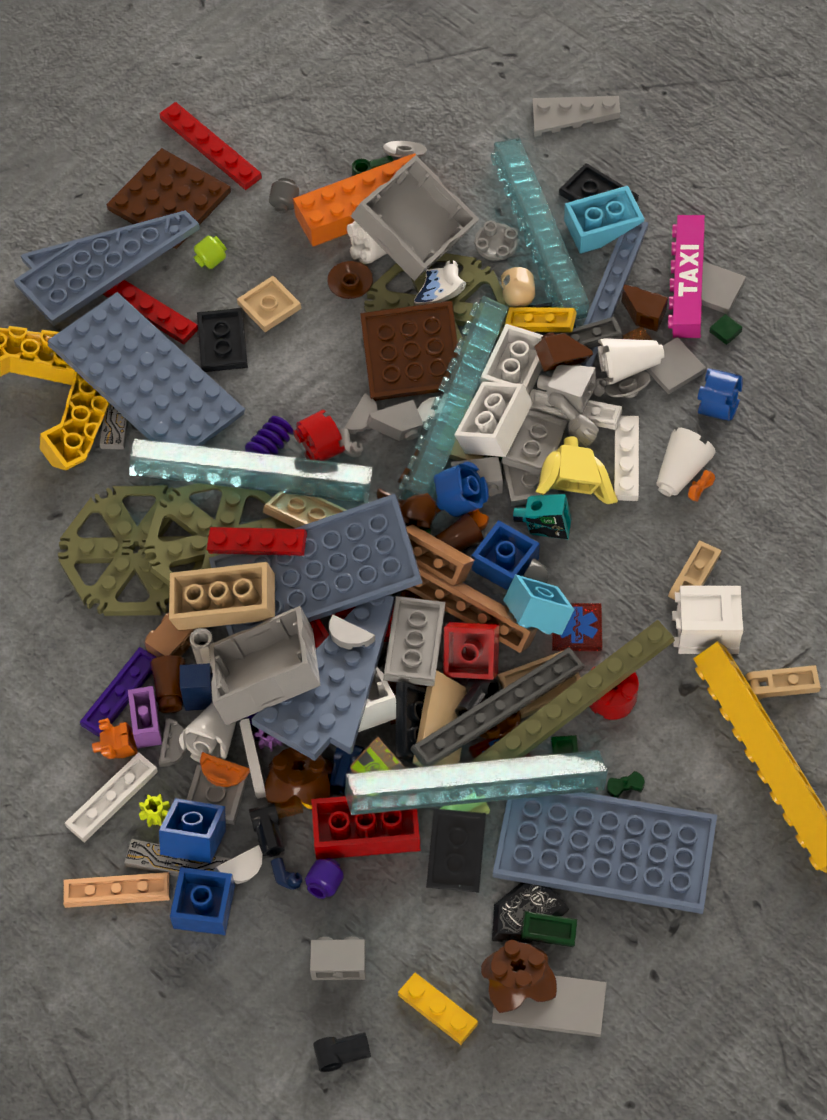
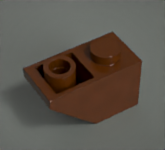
M624 284L622 303L635 325L657 332L666 313L668 297Z

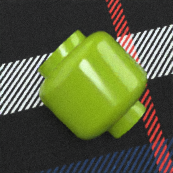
M206 236L194 246L196 255L193 258L201 268L206 266L209 269H213L226 258L225 251L227 248L217 236L214 238Z

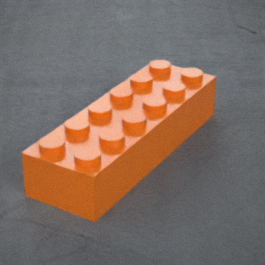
M416 154L408 155L293 198L295 216L312 247L348 234L347 225L355 221L351 215L357 206L379 186L390 181L394 174Z

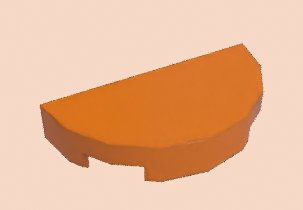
M202 752L200 759L202 773L210 783L216 786H235L245 780L250 773V769Z

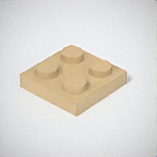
M271 276L237 299L238 305L264 332H267L301 309V303L274 276Z

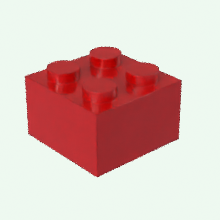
M449 622L444 627L443 674L445 676L493 680L498 675V624Z

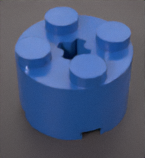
M708 368L705 376V387L701 386L698 392V400H701L698 414L730 421L734 418L740 399L737 398L738 391L742 392L743 377Z
M463 462L434 475L437 494L436 504L441 511L445 510L450 515L459 517L464 513L482 508L483 503L487 502L489 496L488 485L485 478H480L476 472L479 468L475 464Z

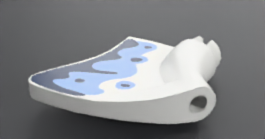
M449 260L444 268L426 270L425 283L414 299L416 306L444 302L457 296L464 290L466 282L458 276L457 262L453 261V264H450Z

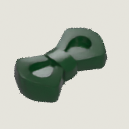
M634 771L628 777L623 776L620 779L610 778L606 789L610 796L618 798L626 790L632 789L642 792L645 780L640 773Z

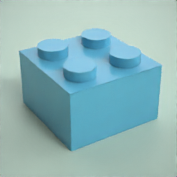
M516 574L503 599L509 608V612L514 615L520 626L528 629L530 627L538 628L546 634L556 633L562 635L574 611L572 605L557 586Z

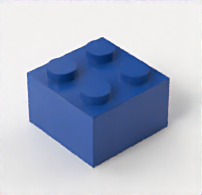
M498 520L471 555V558L475 560L472 565V571L508 591L515 574L524 576L532 559H539L540 543Z
M175 798L159 829L160 855L211 863L226 832L225 806Z
M180 867L170 913L173 929L226 935L235 889L233 875L231 873Z

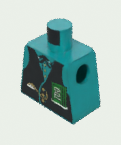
M566 494L530 496L527 499L526 508H514V522H526L531 535L569 540L572 518Z

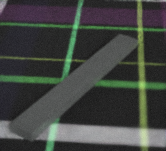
M569 647L419 741L410 750L427 770L582 671L585 666Z

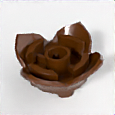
M381 488L377 490V500L391 495ZM428 493L411 496L407 500H398L406 527L415 525L418 528L430 529L433 520L441 512Z
M290 747L276 755L269 763L270 772L265 782V793L268 803L287 802L292 796H297L303 803L312 806L311 799L329 797L330 782L328 775L332 774L333 764L327 758L320 755L314 761Z
M509 940L505 943L504 947H501L483 961L481 974L489 980L490 1000L499 1013L517 1009L527 998L537 1002H545L556 998V978L547 963V954L543 950L529 944Z

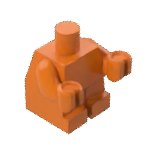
M108 718L98 721L100 723L99 729L103 730V732L99 733L100 741L92 743L94 753L101 752L102 756H105L107 759L126 758L137 754L133 730L127 722L119 723L118 726L113 727Z

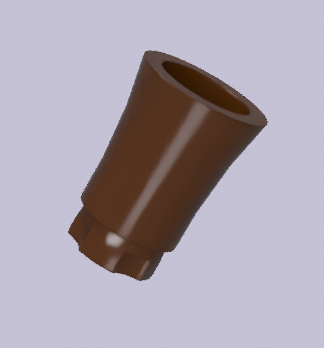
M464 513L457 521L435 536L460 552L484 540L478 525L468 513Z
M160 656L150 662L155 683L156 701L159 705V711L162 713H176L182 710L180 665H185V659L180 656Z

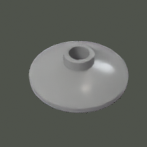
M392 141L383 145L385 153L398 159L414 153L418 157H422L427 153L425 146L410 141Z
M642 371L615 384L607 385L605 392L610 397L633 398L649 384L651 380L650 375Z

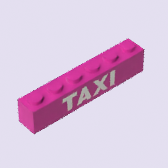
M677 215V224L672 226V238H676V242H672L671 253L672 256L676 257L675 260H671V274H675V278H670V292H674V296H669V310H673V315H668V329H673V338H701L705 215Z

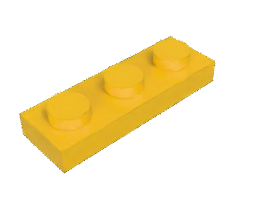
M509 307L505 325L509 324L531 332H572L577 312L575 308Z
M416 972L398 991L400 998L460 1045L478 1025V1021Z

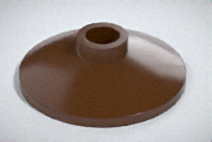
M345 261L337 264L330 270L327 282L329 289L336 296L354 299L363 296L370 290L373 276L366 265L356 261Z

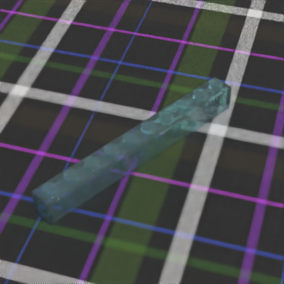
M520 138L495 142L494 152H491L492 164L498 168V178L504 183L506 197H510L512 212L517 214L518 227L524 231L525 244L531 248L532 261L538 265V275L540 280L545 282V292L547 297L552 299V308H575L577 312L575 320L586 318L589 301Z
M484 295L479 303L474 302L469 313L472 315L471 321L467 320L462 330V333L465 334L464 339H459L454 350L457 356L455 359L452 358L446 369V371L450 372L448 378L444 377L439 386V390L442 393L440 397L436 396L431 406V409L434 410L432 417L428 416L424 423L425 435H420L415 445L418 452L416 456L412 455L408 462L409 474L408 476L404 475L399 484V488L402 489L399 498L407 500L411 496L428 493L433 498L436 491L434 475L444 471L456 440L455 433L469 408L509 307Z
M135 439L130 454V475L361 503H368L373 467L141 439Z
M599 750L353 773L346 774L345 796L351 815L605 790L608 770Z

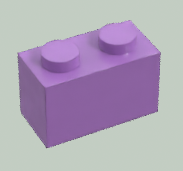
M153 686L128 690L132 730L136 747L144 748L162 745L158 706Z

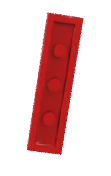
M210 527L206 550L209 554L304 556L307 532L305 529Z

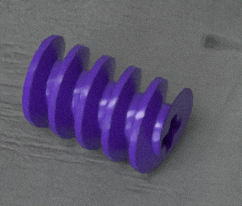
M270 417L262 429L258 430L257 434L251 438V442L245 445L247 456L258 467L266 468V461L271 462L273 460L272 455L279 453L277 448L283 449L285 446L283 442L290 441L289 435H294L293 428L281 417Z

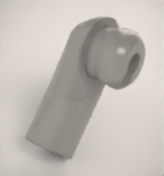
M340 429L339 432L342 440L339 441L340 447L344 445L345 451L343 453L351 458L359 457L363 451L362 444L359 443L357 445V442H350L349 430Z

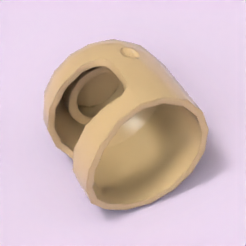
M514 267L503 272L501 275L502 296L506 304L510 307H527L535 298V284L532 272L522 267ZM509 275L510 281L505 285L503 281Z

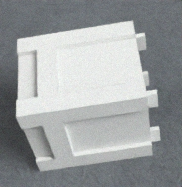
M680 586L679 592H675V602H678L677 610L672 611V621H676V629H678V637H674L673 646L678 647V654H700L717 641L727 647L730 654H739V646L743 634L741 586Z

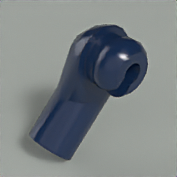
M283 858L271 860L276 883L290 890L298 889L303 881L302 875L298 872L296 874L294 872H287Z

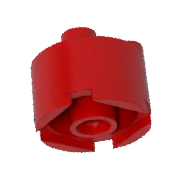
M323 409L296 423L297 429L293 431L299 444L302 443L306 450L304 454L309 464L316 463L319 465L345 451L344 445L341 447L339 445L342 436L330 415L324 416L326 411Z
M632 673L590 705V709L595 714L597 712L608 720L626 717L637 702L639 680L636 673Z

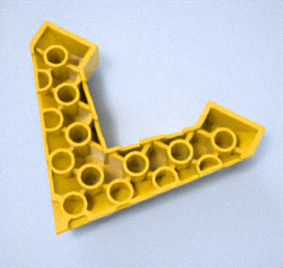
M14 326L0 328V377L11 372L72 385L61 423L40 433L41 452L53 467L65 471L86 461L109 402L48 346V340L59 332L47 330L33 332L27 331V328Z

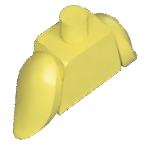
M574 436L565 438L564 445H561L557 451L551 452L546 457L535 492L544 495L550 489L584 494L594 493L603 503L613 504L618 502L605 466L594 456L590 448L579 447L578 438Z

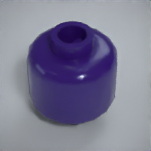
M331 858L318 859L313 863L305 877L307 890L310 894L320 899L331 897L338 890L344 879V874L336 860Z

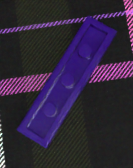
M139 647L81 719L80 725L100 737L99 733L103 732V730L99 729L100 723L98 721L108 718L112 724L129 703L128 690L143 686L152 674L150 662L157 657Z

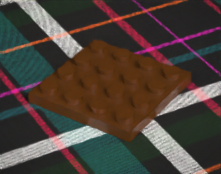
M161 148L106 205L110 212L131 224L186 210L200 225L231 193V187ZM186 239L175 245L173 248L177 249Z
M452 301L360 313L371 399L378 401L464 389Z

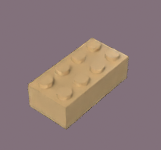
M267 562L170 573L169 620L177 630L260 622L275 617V573Z

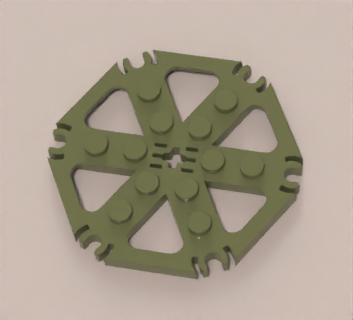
M445 253L436 262L446 263L450 260V263L453 264V261L463 267L458 276L466 282V286L460 294L447 301H452L460 362L464 364L465 368H468V359L471 365H473L498 341L506 322L502 320H506L510 306L504 301L502 296L503 290L494 270L490 273V266L482 270L480 269L482 261H476L475 257ZM397 263L382 275L367 292V299H372L373 301L365 300V312L416 306L414 303L416 295L393 292L386 289V285L400 272L404 271ZM426 271L415 281L411 278L417 294L425 283ZM483 284L490 285L497 301L493 306L465 302ZM457 325L490 330V332L478 344L469 347L465 345Z
M226 476L174 488V492H169L171 502H167L163 498L160 499V505L157 502L144 546L145 559L155 558L148 561L151 573L170 587V573L173 572L169 568L204 560L201 569L211 568L209 558L220 555L209 554L206 550L210 527L294 529V527L273 517L240 524L248 498L255 497L266 504L272 497L251 481L247 489L246 479L243 480L242 485L236 486L234 484V477H231L229 484L226 485ZM210 490H219L222 493L215 520L189 500L190 496ZM166 517L171 518L192 535L168 542H162L158 539L162 521Z
M168 485L112 486L113 491L116 493L115 495H113L111 489L107 488L108 497L103 499L98 494H95L96 503L90 497L60 537L59 547L62 550L67 549V551L58 553L59 563L84 606L86 603L87 608L91 609L94 604L98 603L100 604L97 607L98 614L104 613V616L161 615L158 606L161 607L165 614L168 613L166 604L169 603L170 587L151 573L148 561L155 558L145 559L144 546L157 502L160 505L161 498L171 502L169 492H174V488L170 487L168 489ZM127 496L155 497V503L137 526L123 504L124 498ZM99 513L113 537L81 538L77 533L91 514ZM169 517L163 519L158 535L160 541L168 542L189 537H162L173 522ZM135 546H139L140 550H138V553H133ZM204 560L196 561L192 570H200ZM110 563L98 581L92 586L85 585L75 569V564ZM136 573L149 594V599L145 602L117 601L119 595Z

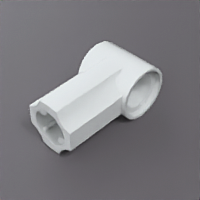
M198 628L191 633L190 643L196 664L210 663L209 645L214 642L209 630Z

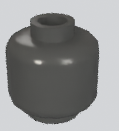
M280 178L272 183L269 203L275 207V211L287 213L288 210L294 209L293 198L299 196L298 186L295 185L293 180L288 178Z

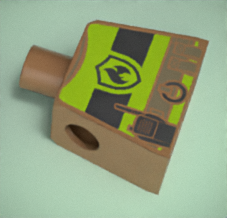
M377 737L351 764L350 769L356 780L348 785L346 790L351 796L362 795L366 791L368 794L390 793L407 785L412 780L408 770L380 738Z

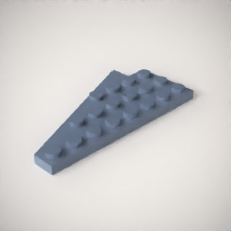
M185 210L21 255V259L30 270L16 278L14 283L44 317L55 326L198 231L200 226Z
M387 595L358 605L344 619L374 634L375 642L368 647L363 645L352 647L353 649H346L334 643L331 635H329L316 649L321 686L274 706L266 707L252 718V725L314 761L330 743L351 754L394 608V597Z

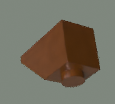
M552 332L545 334L541 337V341L534 346L544 372L555 370L559 365L572 366L583 364L593 355L591 349L565 333L555 335Z

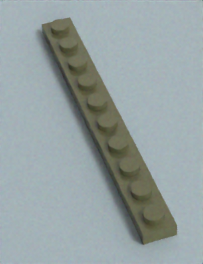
M656 620L455 773L457 778L469 793L474 795L675 641L673 635L659 620Z

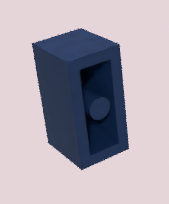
M210 663L180 665V691L185 711L205 710L213 702L211 686L213 673Z

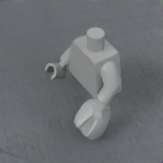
M581 364L572 366L559 365L556 367L552 377L540 375L537 388L547 390L549 404L554 405L569 419V437L574 436L578 438L579 447L585 448L590 446L597 438L599 429L589 418L583 415V412L592 393L598 397L603 395L607 386L606 380L603 378L596 379L595 367H586Z

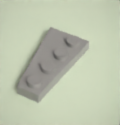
M619 96L533 98L532 102L534 137L542 136V132L547 131L552 133L560 132L561 128L569 126L573 128L582 127V124L587 122L596 124L620 118Z

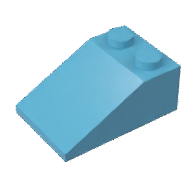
M628 186L565 203L564 222L580 254L599 249L644 222V217Z

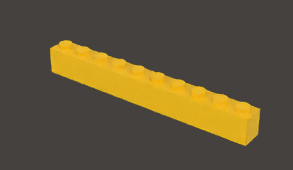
M717 641L693 658L697 664L695 670L702 680L706 679L709 684L707 690L715 701L718 700L722 707L719 710L727 721L730 720L733 724L732 732L738 741H743L746 749L744 752L752 763L755 762L759 768L757 770L758 776L765 784L768 783L772 789L769 792L770 796L777 805L781 804L785 812L782 815L790 827L794 826L798 833L795 835L797 841L804 849L807 848L811 854L809 861L817 871L820 869L827 873V811L727 647Z

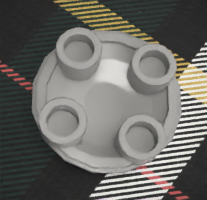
M492 220L487 221L475 235V248L481 256L488 260H505L511 257L518 249V231L506 224L496 223Z

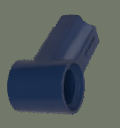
M354 745L351 754L336 747L334 767L329 780L330 790L341 795L349 794L346 787L354 781V775L350 766L363 753L364 747Z

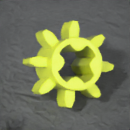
M161 794L157 797L147 795L144 803L139 802L140 809L142 810L139 813L140 820L147 819L148 827H151L152 824L161 827L168 813L167 810L170 809L169 801L163 802Z

